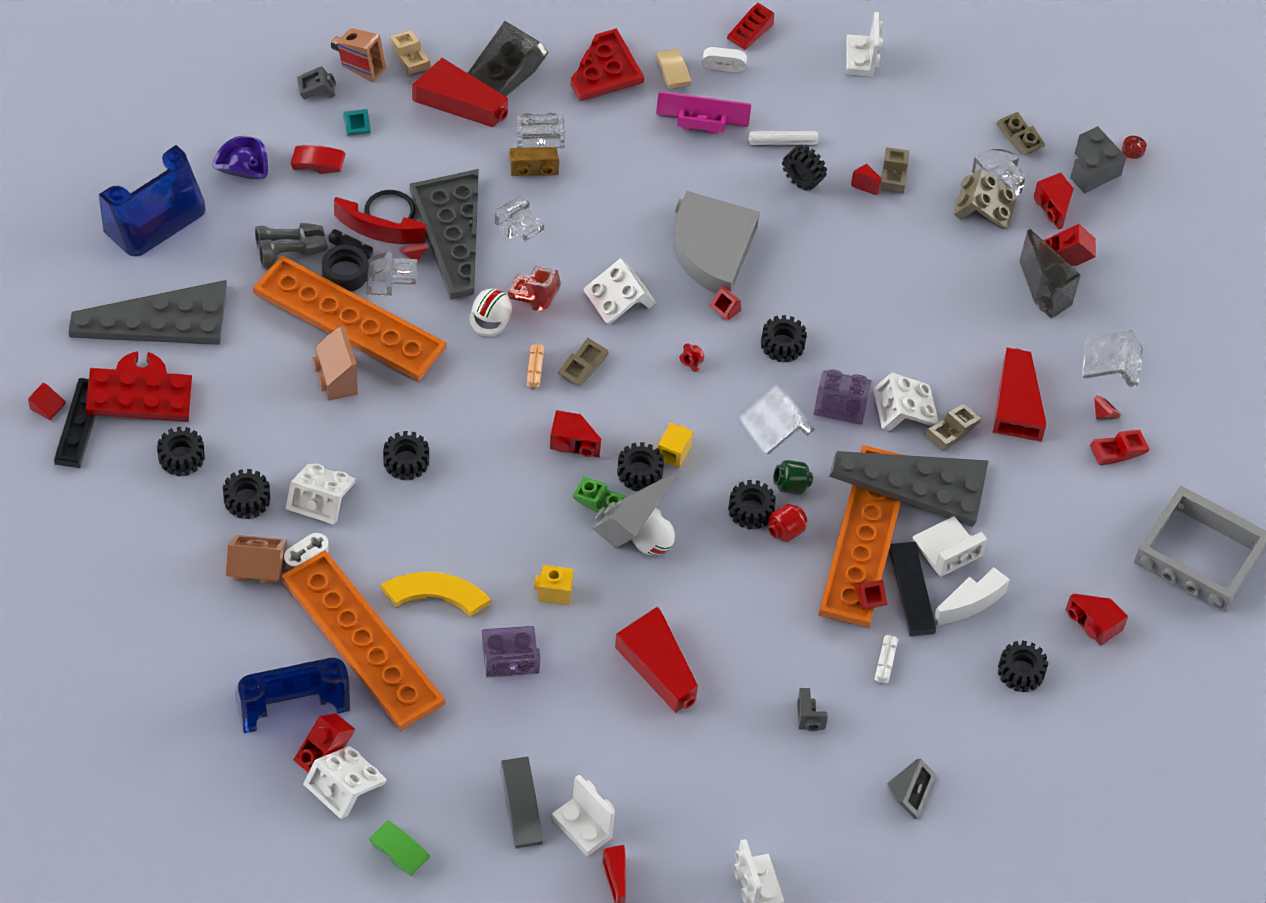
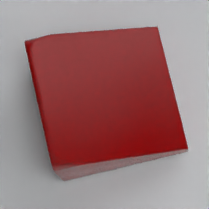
M866 163L853 171L851 186L873 195H878L882 178Z
M44 382L28 398L30 410L50 421L66 404V401Z
M883 579L854 585L862 610L888 605Z

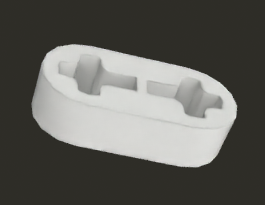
M709 47L703 52L702 63L708 69L741 72L746 68L747 55L743 51Z
M313 533L287 549L284 554L285 568L289 571L325 550L328 553L327 537L321 533ZM312 544H315V545H317V546L321 545V548H320V549H319L318 547H313V548H312ZM291 558H300V562H297L296 560L291 562Z

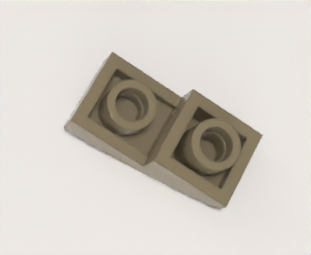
M1018 111L1000 119L996 124L1010 143L1024 155L1045 146L1034 126L1028 127Z

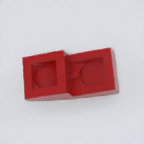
M295 146L290 164L293 170L316 168L319 174L341 172L346 153L343 150L324 146Z
M1141 430L1119 431L1115 438L1093 439L1090 444L1099 465L1129 460L1148 453L1150 450Z

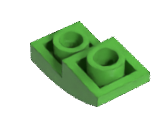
M584 476L573 494V499L596 513L603 507L607 508L613 501L617 503L628 497L608 490L606 483Z
M389 820L369 838L372 846L390 857L392 863L409 876H412L430 858V855L416 841Z

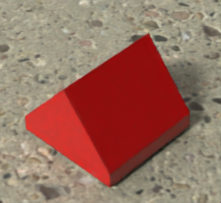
M721 286L709 306L725 320H729L741 311V300L726 287Z

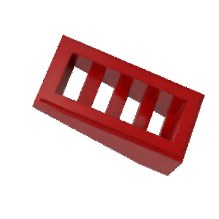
M756 3L727 35V39L746 50L773 26L774 12L760 3ZM741 33V34L745 35V36L748 37V38L745 39L744 37H742V36L739 35V34Z
M625 845L605 848L602 865L614 903H625Z

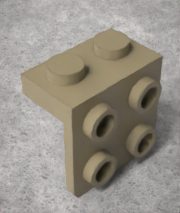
M983 168L971 176L967 175L961 182L962 188L960 195L956 199L957 205L954 215L961 220L977 210L1001 229L1007 228L1017 198L1016 193Z

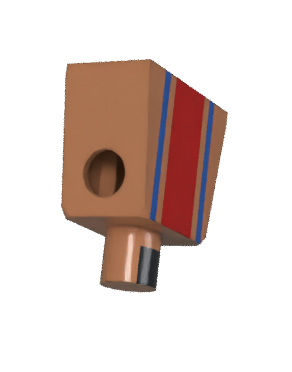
M351 28L342 37L335 36L332 39L331 48L339 52L341 64L344 68L371 82H374L386 69L379 34Z

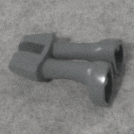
M300 223L299 229H273L263 225L256 226L255 240L257 248H260L262 268L271 266L273 257L279 253L301 252L303 255H311L327 250L328 245L324 237L323 226L310 223ZM282 239H290L289 241H275Z

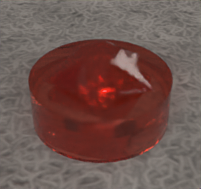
M1128 136L1124 139L1122 152L1129 158H1141L1145 154L1146 142L1139 136Z

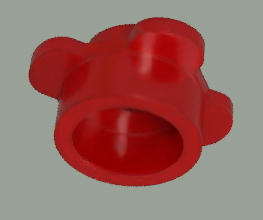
M686 343L683 345V354L679 356L680 361L690 367L693 372H696L700 369L699 364L704 361V352L699 346Z

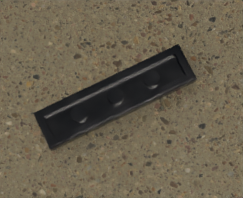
M78 379L54 458L55 465L74 468L81 467L96 415H86L89 379Z
M916 542L890 544L889 551L909 636L935 634L936 626Z

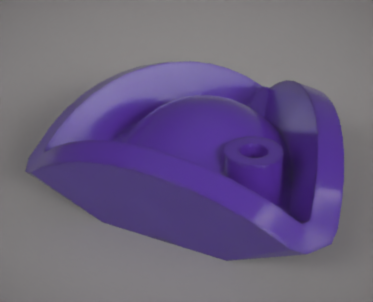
M234 137L218 150L212 162V167L233 176L247 179H264L268 175V158L265 146L260 139L255 137Z

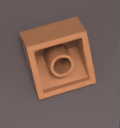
M342 325L315 346L316 357H312L315 372H320V377H318L321 392H326L328 401L358 394L357 363L345 325Z
M235 535L228 544L226 576L233 577L234 581H248V578L259 579V582L264 584H273L275 581H279L283 571L287 539Z

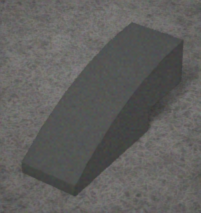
M527 756L501 760V775L506 794L505 801L515 848L543 844L529 758Z

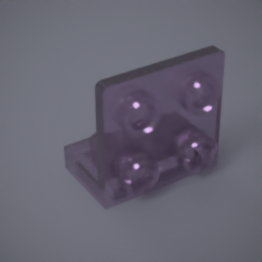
M835 369L823 370L813 415L863 425L872 380L860 374L850 376L842 374L841 371Z
M534 626L482 630L486 678L539 674L540 650L536 646Z

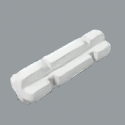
M886 635L884 637L875 674V681L878 683L886 684L889 682L898 638L895 636Z

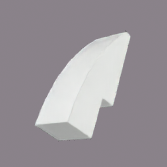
M994 567L978 583L968 577L936 609L934 616L935 624L942 625L956 622L983 611L1006 594L1010 579Z

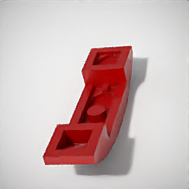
M339 197L334 198V216L358 234L393 244L425 243L427 239L426 223L406 217L403 218L401 224L359 212L358 203Z

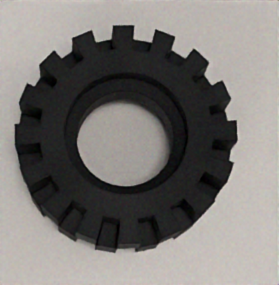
M799 145L783 158L782 165L784 167L782 169L784 172H787L786 177L792 179L791 183H797L798 188L803 187V190L810 191L827 176V167H824V160H820L821 156L814 154V149L809 150V146L805 145L803 147V145Z
M782 315L781 319L778 316H774L773 321L769 319L767 324L763 326L761 348L764 349L765 355L770 353L769 358L772 360L774 357H778V362H781L782 358H785V362H790V357L796 360L798 355L801 356L805 349L807 332H805V326H801L800 320L794 322L795 317L790 316V319H786V315ZM787 335L793 341L787 343L780 342L775 339V336Z
M177 427L176 432L171 428L168 430L169 435L164 432L161 435L162 439L158 440L157 446L159 464L162 465V469L164 471L168 469V473L171 475L176 471V476H181V472H185V476L190 475L189 470H192L194 473L198 471L197 466L201 468L205 460L204 442L201 435L198 436L195 430L190 433V428L185 427V431H182L181 427ZM177 447H187L191 450L190 453L184 456H176L171 453Z
M403 431L402 436L397 432L395 433V439L390 436L388 442L385 441L383 449V463L386 471L389 474L392 472V477L394 478L400 475V480H405V476H409V480H413L414 474L417 477L422 476V471L425 473L427 466H429L428 442L424 441V437L421 435L416 438V432L408 435V431ZM402 451H410L415 453L416 457L411 460H402L396 455Z
M640 442L638 447L636 443H632L631 449L627 445L618 457L617 475L621 483L625 481L624 486L627 488L632 485V490L637 491V487H641L642 490L663 477V455H659L660 450L658 448L653 450V445L651 444L648 447H644L645 442ZM636 462H643L648 464L650 469L647 471H636L631 468V465Z
M243 469L238 470L239 475L233 472L230 474L231 479L227 477L225 484H223L225 508L227 510L230 509V514L232 515L237 512V518L242 519V516L246 515V519H251L250 514H254L255 518L258 517L259 510L264 513L266 507L270 505L269 481L266 480L264 475L260 477L259 471H255L252 474V469H247V473H243ZM244 489H251L257 493L249 499L237 496V493Z
M747 480V485L743 481L739 483V487L735 485L733 492L731 491L728 506L729 515L733 517V522L736 524L740 521L739 526L742 528L747 524L748 529H753V525H756V528L759 529L762 523L766 526L769 523V516L775 511L776 496L773 495L774 491L772 488L768 490L766 483L760 486V481L756 480V484H752V480ZM746 500H755L762 507L759 509H748L742 503Z
M1022 640L1021 645H1019L1018 641L1013 642L1012 646L1010 644L1007 645L1001 654L998 664V675H1001L1000 680L1002 682L1007 681L1006 686L1008 688L1014 685V691L1018 692L1020 687L1023 688V692H1028L1029 687L1033 691L1037 688V685L1040 686L1045 678L1048 667L1046 653L1042 654L1043 649L1041 647L1036 650L1035 643L1031 642V645L1027 646V641ZM1018 660L1028 662L1033 667V670L1021 672L1013 666V663Z

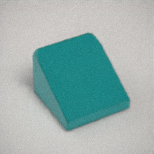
M368 109L345 111L343 113L347 135L371 133Z

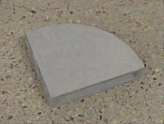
M686 191L683 200H678L675 213L678 214L674 244L678 260L687 274L707 290L717 294L721 286H724L732 293L757 231L760 212Z

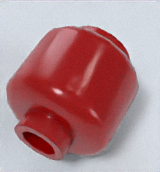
M786 504L769 516V533L775 539L789 542L806 530L807 516L799 506Z

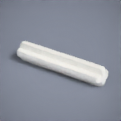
M750 131L748 140L750 145H816L818 143V132Z

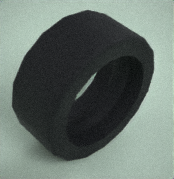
M340 245L328 250L323 256L322 276L350 292L361 288L367 282L369 262L367 255L361 249L351 245ZM348 261L357 264L360 269L353 275L342 276L332 272L331 267L338 262Z

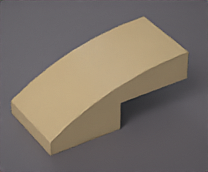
M411 30L390 36L391 44L409 75L431 68L430 60L421 50L420 41Z
M679 49L656 52V61L662 69L663 80L669 89L691 85L690 75Z

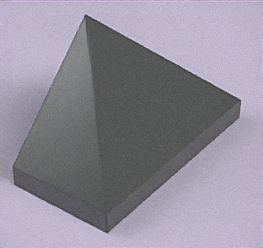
M916 759L887 783L898 803L914 819H919L936 774L922 759Z

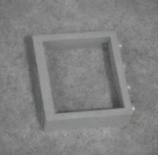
M1180 485L1138 548L1134 563L1143 567L1144 570L1151 571L1162 577L1166 582L1173 583L1184 589L1188 594L1208 602L1212 607L1215 606L1226 612L1266 549V531ZM1176 509L1252 550L1228 589L1151 548Z

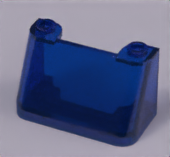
M177 145L167 150L162 156L163 165L168 170L130 193L122 186H112L99 194L103 232L130 256L136 257L145 254L202 217L206 211L205 200L187 155Z
M326 658L249 674L241 678L235 688V699L243 733L257 731L259 718L268 717L266 705L318 694L320 704H332L337 714L350 711L349 676L344 662L338 658Z

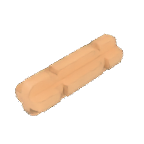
M533 344L530 348L526 384L528 388L537 389L540 387L544 346L541 344Z

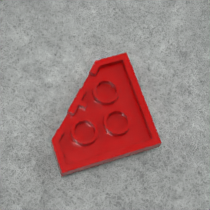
M617 28L595 34L589 50H586L576 73L574 72L571 78V87L579 101L644 83V75Z

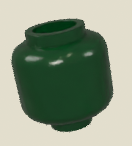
M784 460L775 467L773 482L777 485L780 492L803 494L807 487L812 485L813 474L804 462Z

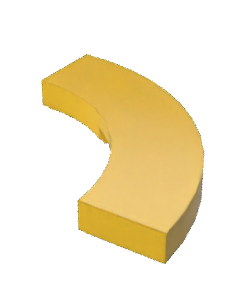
M410 573L381 584V591L395 607L414 600L436 597L444 599V602L460 608L471 617L491 605V599L477 586L459 577L444 573Z

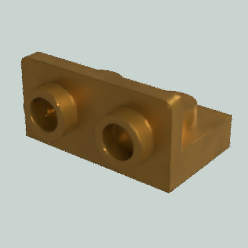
M557 147L510 148L511 176L559 175Z

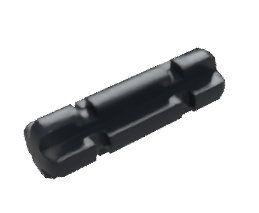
M333 229L329 234V242L335 245L355 246L367 255L368 260L374 253L373 247L367 244L362 245L363 242L347 234L343 236V232L337 229Z

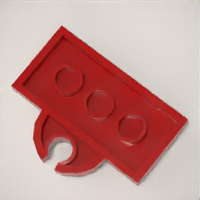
M138 351L125 355L118 362L116 370L90 368L86 415L189 422L192 375L167 373L166 366L161 358L153 353H147L146 362L148 366L138 367L136 365L139 359Z

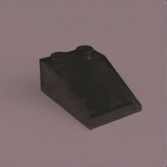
M504 21L468 71V74L506 97L538 69L549 52L540 41Z
M1029 229L1026 233L1019 262L1034 303L1040 311L1046 313L1052 319L1072 306L1081 275L1034 231Z

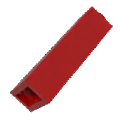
M444 58L437 61L412 84L413 101L490 127H494L499 121H503L509 112L507 97Z
M1007 347L1002 364L992 433L1042 442L1046 429V418L1032 353L1018 348Z
M658 606L616 633L615 648L675 713L683 708L687 709L695 703L698 684Z

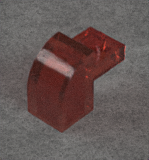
M535 266L529 277L517 275L507 291L508 297L513 300L531 303L532 309L535 311L547 309L561 286L558 270Z

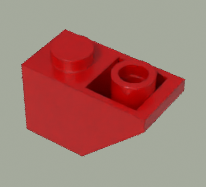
M1062 172L1037 181L1033 196L1036 204L1041 206L1048 220L1053 222L1058 230L1063 228L1074 190Z
M1080 224L1039 242V261L1042 263L1077 266L1096 257V238Z
M556 410L550 434V449L559 452L581 454L586 457H600L602 439L581 414Z
M1072 594L1065 609L1069 617L1073 621H1077L1085 629L1087 635L1091 639H1095L1100 646L1123 631L1128 619V615L1111 598Z
M337 713L319 716L293 761L309 773L316 759L345 748L355 728Z

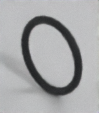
M397 190L379 191L373 194L365 204L364 213L370 215L369 207L376 198L387 194L397 195L404 198L410 205V215L408 218L413 220L415 215V205L412 199L407 194Z

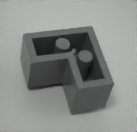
M1097 126L1079 135L1075 154L1078 158L1074 161L1070 178L1085 194L1121 176L1127 157Z

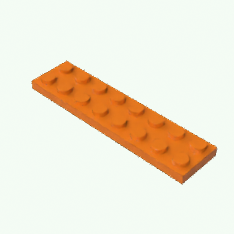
M281 256L253 287V292L257 296L328 334H331L339 326L345 325L351 346L418 382L446 350L445 341L284 256Z
M862 445L861 453L903 455ZM852 485L818 616L870 628L874 608L861 609L854 585L882 580L901 504L900 501Z
M326 550L281 575L283 584L400 732L445 705V698Z

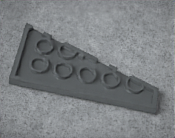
M479 169L410 184V193L421 222L427 224V238L450 300L474 295Z
M227 280L72 311L69 337L220 345Z
M837 451L833 458L829 477L947 518L956 517L959 522L973 527L977 521L989 460Z

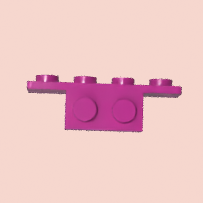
M660 91L658 93L656 114L678 117L677 126L685 130L701 129L711 134H717L719 132L724 133L725 124L748 127L752 105L750 103Z

